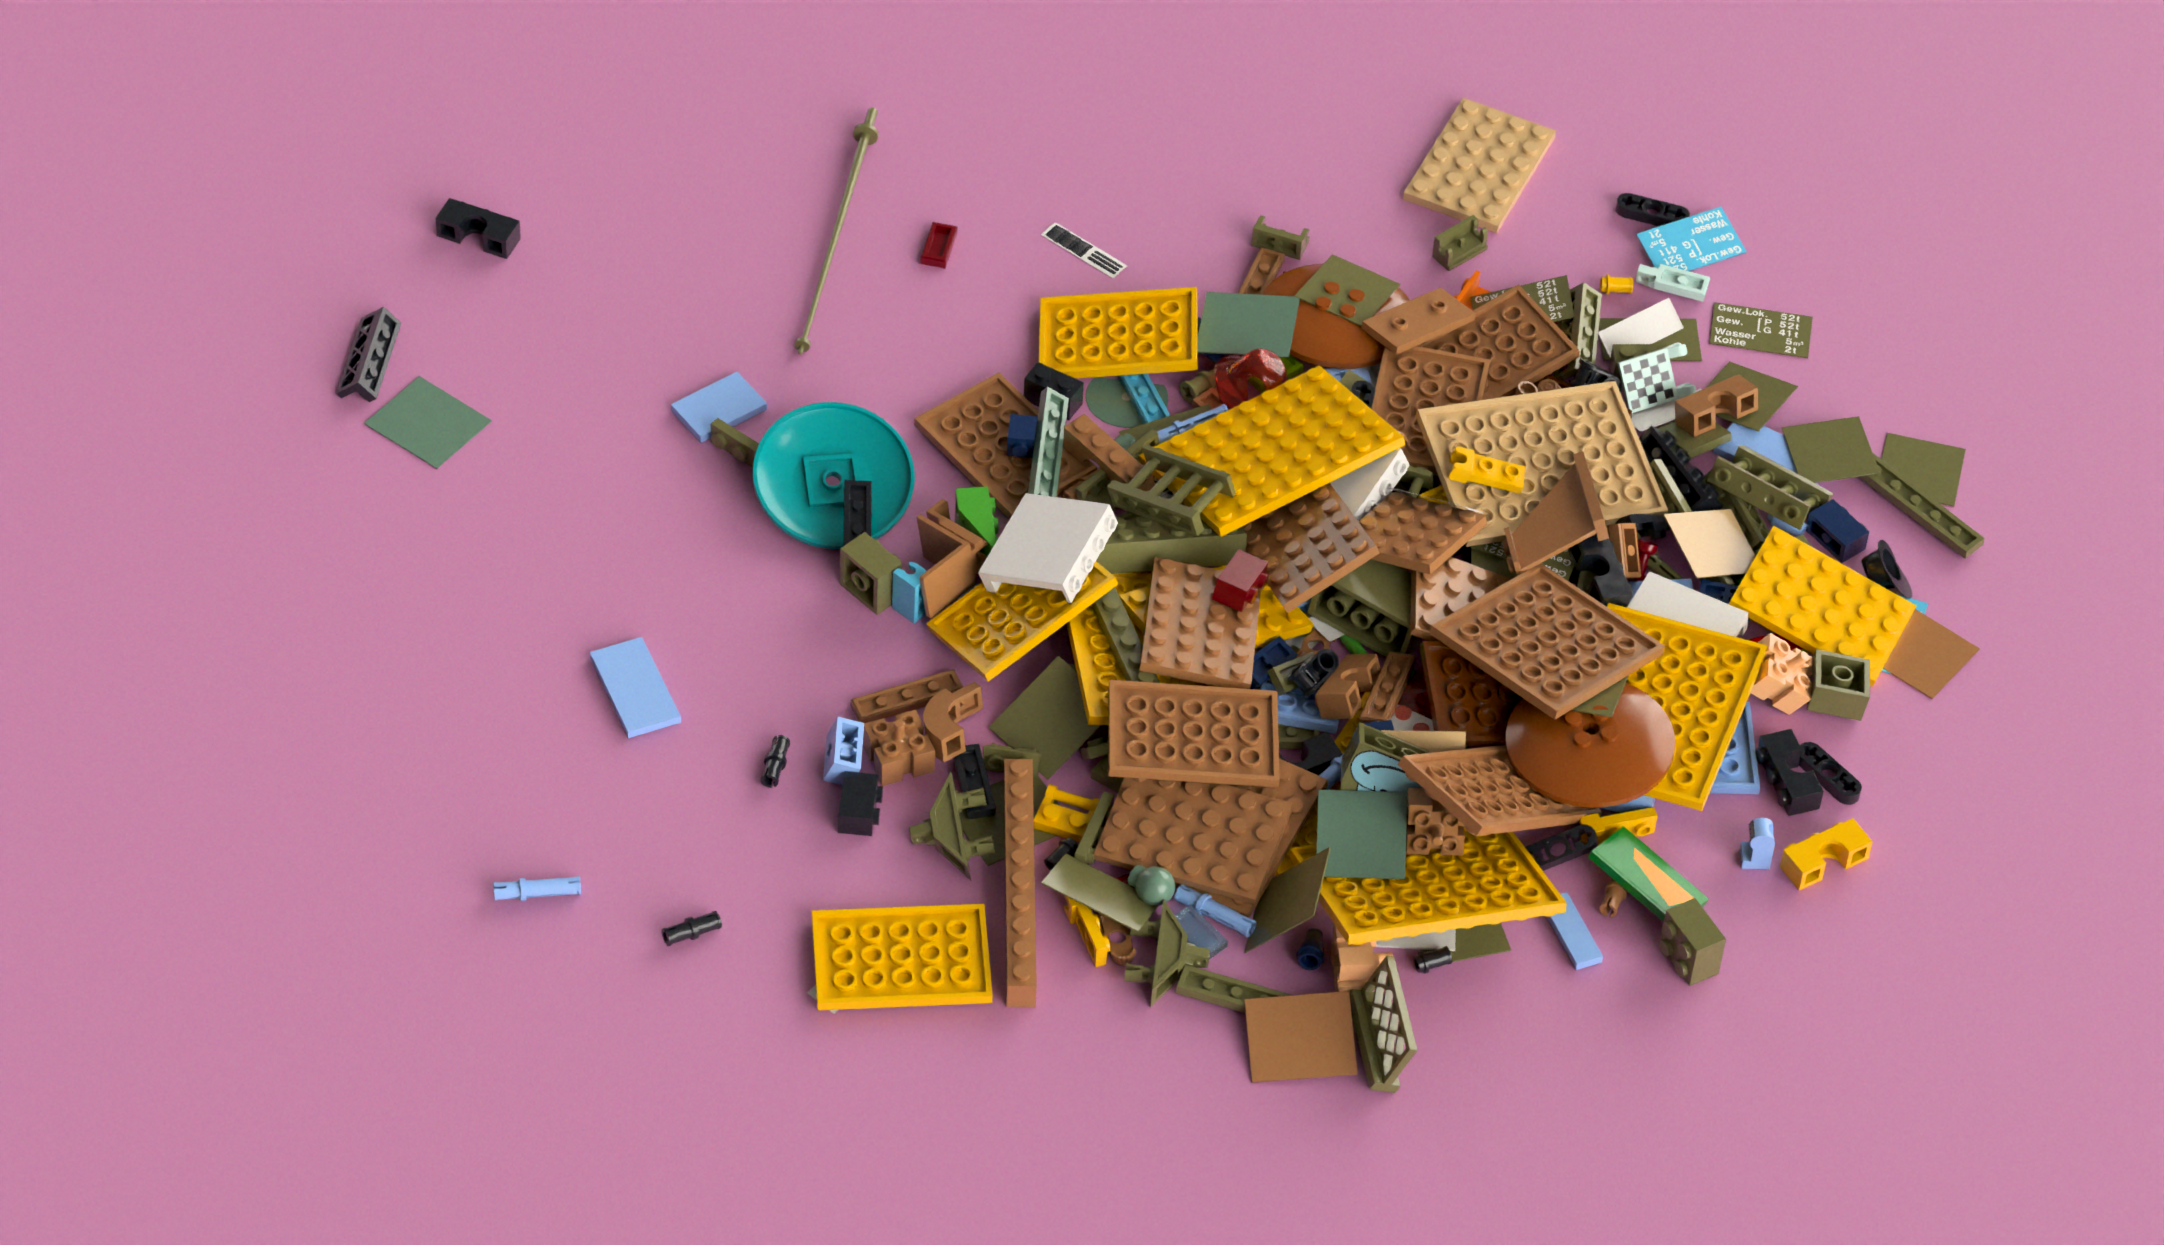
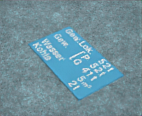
M1722 207L1636 234L1654 267H1659L1660 264L1691 271L1747 252Z

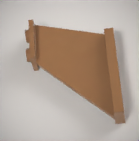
M1584 451L1573 454L1575 463L1512 535L1509 527L1504 528L1506 540H1502L1505 555H1511V557L1506 558L1510 573L1516 572L1518 576L1597 534L1598 541L1609 539Z

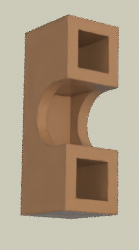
M1738 374L1676 400L1675 424L1693 437H1696L1716 428V413H1728L1738 419L1757 411L1758 387Z
M1347 654L1338 668L1315 694V704L1319 708L1321 719L1353 718L1362 706L1359 692H1371L1381 671L1377 654Z

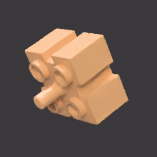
M1770 633L1758 642L1767 645V651L1751 694L1763 701L1767 698L1771 699L1772 706L1790 715L1811 700L1812 683L1809 676L1812 675L1813 657L1797 648L1791 651L1786 641Z
M1334 924L1330 959L1332 973H1334L1335 992H1350L1351 989L1361 990L1386 955L1393 956V953H1374L1373 947H1376V941L1365 942L1361 945H1348Z

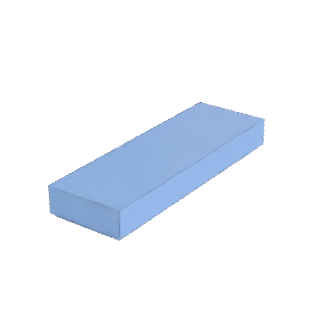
M1567 892L1561 893V896L1567 902L1566 912L1554 914L1547 917L1574 968L1578 970L1602 963L1603 955Z

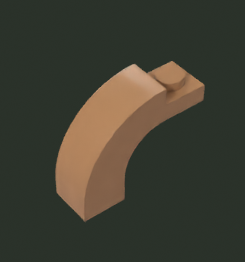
M976 682L953 693L946 688L941 690L930 699L924 709L925 735L928 734L935 749V757L943 763L966 751L964 728L957 723L983 709L981 686Z

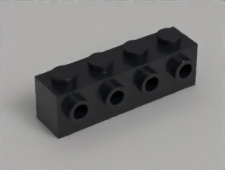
M1651 426L1639 437L1649 464L1653 459H1661L1692 512L1720 510L1723 507L1717 498L1719 493L1710 484L1707 485L1704 482L1705 475L1696 466L1690 464L1691 457L1682 448H1678L1675 445L1677 439L1669 431L1662 432Z

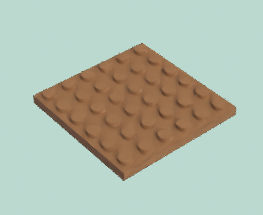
M1542 563L1528 569L1431 625L1430 635L1554 720L1663 655L1665 648L1663 644Z

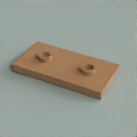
M1440 287L1362 321L1361 329L1397 355L1474 321L1475 312Z

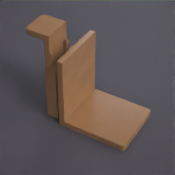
M941 499L926 511L927 518L921 514L916 517L923 557L935 564L920 576L925 612L929 618H933L977 584L976 575L979 576L978 572L987 558L986 555L979 552L987 545V541L950 520L948 502L944 499Z

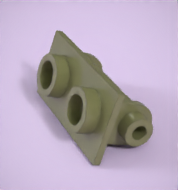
M995 743L983 747V761L986 770L1004 773V759H1033V777H1038L1042 752H1037V749L1017 748V750H1014L1012 747L995 745Z

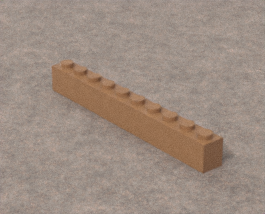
M1004 759L1006 1007H1036L1033 759Z

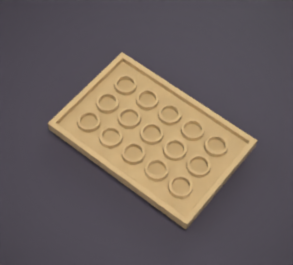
M1463 98L1404 191L1403 200L1461 221L1474 215L1478 218V227H1486L1487 230L1498 233L1555 139L1556 130Z

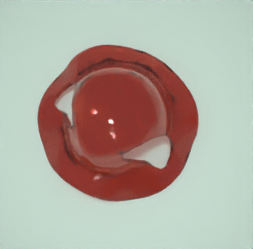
M1256 348L1245 355L1228 354L1214 365L1218 396L1221 403L1225 404L1228 410L1240 405L1242 402L1248 401L1247 382L1251 376L1262 380L1266 391L1274 389L1288 380L1286 367L1282 360L1274 352L1263 348Z

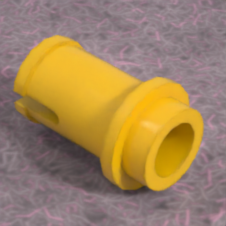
M1606 274L1605 277L1601 276L1600 292H1605V295H1609L1610 292L1632 294V277H1610L1609 274Z

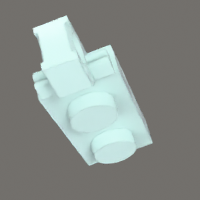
M1640 264L1635 282L1650 288L1702 302L1704 301L1710 281L1708 276L1660 264L1659 267H1649Z

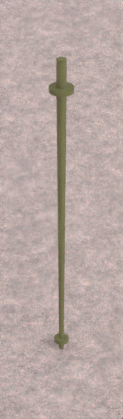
M875 108L868 109L864 123L856 125L853 131V137L858 144L802 337L797 338L794 344L799 355L810 349L811 343L807 339L864 155L867 146L876 143L879 136L878 130L874 127L878 113Z

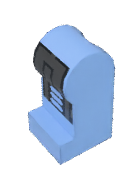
M1756 818L1749 823V842H1741L1740 845L1741 869H1770L1775 846L1773 822L1768 818Z

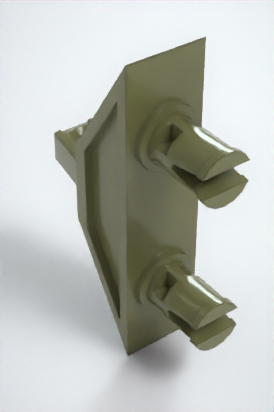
M950 772L929 812L930 818L923 820L921 824L909 827L913 844L927 843V845H936L937 851L970 880L971 875L968 864L970 857L995 853L992 835L967 841L962 830L960 818L962 809L987 805L983 787L958 793V790H955L952 773Z
M1164 899L1161 918H1158V921L1147 920L1138 932L1132 929L1130 931V936L1153 937L1158 941L1155 964H1152V967H1144L1126 963L1124 982H1144L1150 984V987H1152L1151 1007L1179 981L1185 965L1196 968H1208L1210 949L1198 947L1187 942L1188 935Z

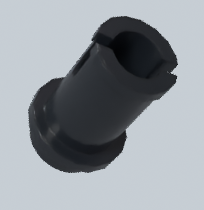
M1071 838L1061 839L1059 846L1044 860L1046 867L1051 871L1065 854L1075 858L1078 844Z
M1445 946L1427 953L1420 951L1418 955L1413 957L1417 972L1426 974L1429 973V969L1451 964L1452 956L1449 948Z

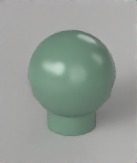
M1137 865L1133 868L1128 878V884L1136 888L1138 897L1146 904L1152 906L1163 905V899L1167 903L1175 891L1174 878L1165 868L1157 866L1145 868L1142 865Z

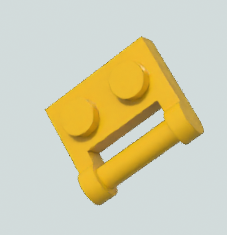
M1049 784L1045 797L1034 818V829L1063 838H1071L1080 843L1100 799L1094 798L1091 800L1059 790L1058 786ZM1055 800L1089 810V813L1085 814L1053 803Z

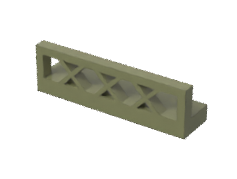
M1584 282L1570 289L1571 299L1575 297L1572 303L1575 316L1572 323L1568 327L1572 318L1561 320L1558 323V327L1580 350V357L1571 361L1567 369L1563 370V366L1554 371L1553 376L1563 381L1575 376L1580 366V358L1593 364L1596 363L1602 294Z
M1153 429L1128 447L1126 451L1140 463L1139 454L1143 453L1142 447L1145 444L1148 445L1150 443L1152 447L1159 445L1158 432ZM1102 468L1076 488L1077 500L1110 504L1112 511L1118 508L1112 504L1107 490L1111 480L1109 478L1106 481L1108 475ZM1092 488L1090 494L1086 496V492Z
M1710 470L1705 475L1704 482L1707 485L1710 484L1719 493L1717 498L1723 505L1720 510H1732L1755 554L1756 550L1761 548L1770 532L1754 505L1707 481L1711 473Z

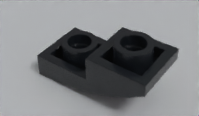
M1630 514L1619 518L1615 523H1636V531L1641 535V538L1650 536L1651 540L1666 537V532L1671 530L1665 518L1651 514Z

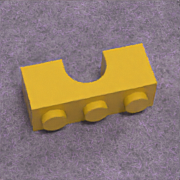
M1853 818L1845 822H1838L1828 830L1814 833L1808 839L1797 844L1792 843L1783 849L1780 868L1796 888L1801 890L1823 879L1826 866L1823 858L1835 859L1845 869H1848L1869 859L1873 841Z

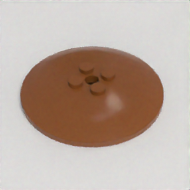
M1324 263L1306 265L1285 272L1267 286L1263 295L1295 296ZM1327 282L1324 285V290L1329 294H1336L1340 291V286L1336 282ZM1398 287L1373 316L1408 302L1410 299ZM1353 289L1349 292V298L1352 301L1359 302L1364 299L1365 294L1359 289ZM1318 297L1315 302L1316 306L1303 300L1299 301L1290 355L1311 364L1338 369L1365 368L1381 364L1385 346L1361 329L1362 326L1325 311V309L1331 307V300L1329 298ZM1344 304L1340 308V313L1345 317H1352L1356 314V308L1353 305Z
M1626 683L1612 717L1570 710L1554 720L1523 698L1509 717L1505 745L1512 767L1519 777L1535 791L1564 804L1598 808L1630 802L1645 795L1657 786L1671 767L1675 751V735L1671 721L1663 708L1647 693ZM1597 705L1592 710H1608V708L1603 705ZM1592 729L1597 731L1598 733L1590 735L1589 733L1584 731Z

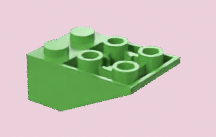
M988 486L956 488L955 523L987 541V545L979 552L988 557L998 540L995 534L999 533L998 518H994V515H992L996 512L995 498L989 496Z

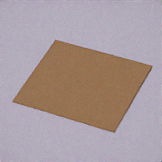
M1915 609L1883 669L1933 699L1980 648Z
M1349 991L1245 999L1252 1083L1358 1075Z

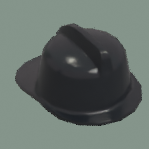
M1880 540L1878 542V549L1863 557L1861 561L1867 578L1886 589L1896 588L1902 596L1911 599L1912 589L1907 578L1897 564L1889 545L1884 540Z

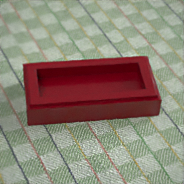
M932 222L921 255L920 264L946 269L958 233V226Z

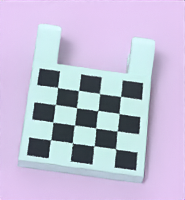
M1674 343L1666 348L1618 362L1627 408L1632 410V413L1683 398L1696 392L1695 386L1693 384L1690 385V383H1683L1676 387L1669 358L1686 355L1687 348L1685 344Z

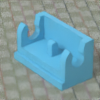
M909 562V568L915 571L914 574H907L900 568L893 572L892 608L915 624L926 615L920 576L927 570L917 563Z

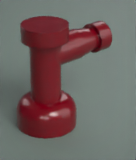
M1638 539L1641 577L1634 579L1644 581L1649 557L1657 552L1658 545Z

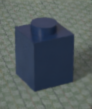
M1010 415L1007 456L1033 458L1037 416Z

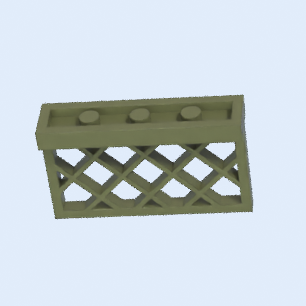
M1386 955L1361 990L1351 989L1349 995L1352 1019L1369 1090L1396 1093L1400 1088L1399 1074L1418 1050L1394 956Z

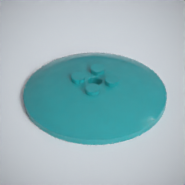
M838 402L806 405L785 414L777 420L764 434L758 445L752 472L753 485L758 502L768 518L792 538L811 546L827 549H840L843 547L845 480L872 481L871 537L873 539L884 536L898 524L909 507L915 483L913 460L906 443L899 433L875 413L855 405ZM833 476L838 478L840 483L836 486H831L827 484L825 479Z

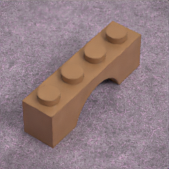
M1083 414L1064 426V448L1081 463L1087 459L1096 462L1106 472L1111 481L1115 480L1128 484L1143 467L1141 463L1087 415ZM1151 474L1138 489L1150 491L1155 485V476Z

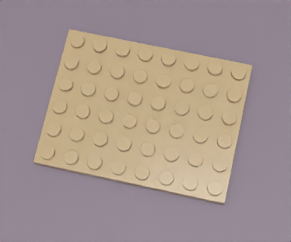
M1616 381L1418 409L1415 415L1449 504L1452 507L1468 510L1465 507L1483 512V515H1486L1487 525L1465 543L1466 547L1506 540L1504 528L1509 527L1512 535L1575 463L1573 454L1584 451L1606 526L1613 525L1619 518L1630 514H1651L1664 517V514L1668 512ZM1456 447H1463L1474 450V454L1525 466L1524 486L1521 493L1518 494L1467 481L1465 484L1450 480L1448 474L1451 472L1454 464H1451L1449 459L1453 450Z

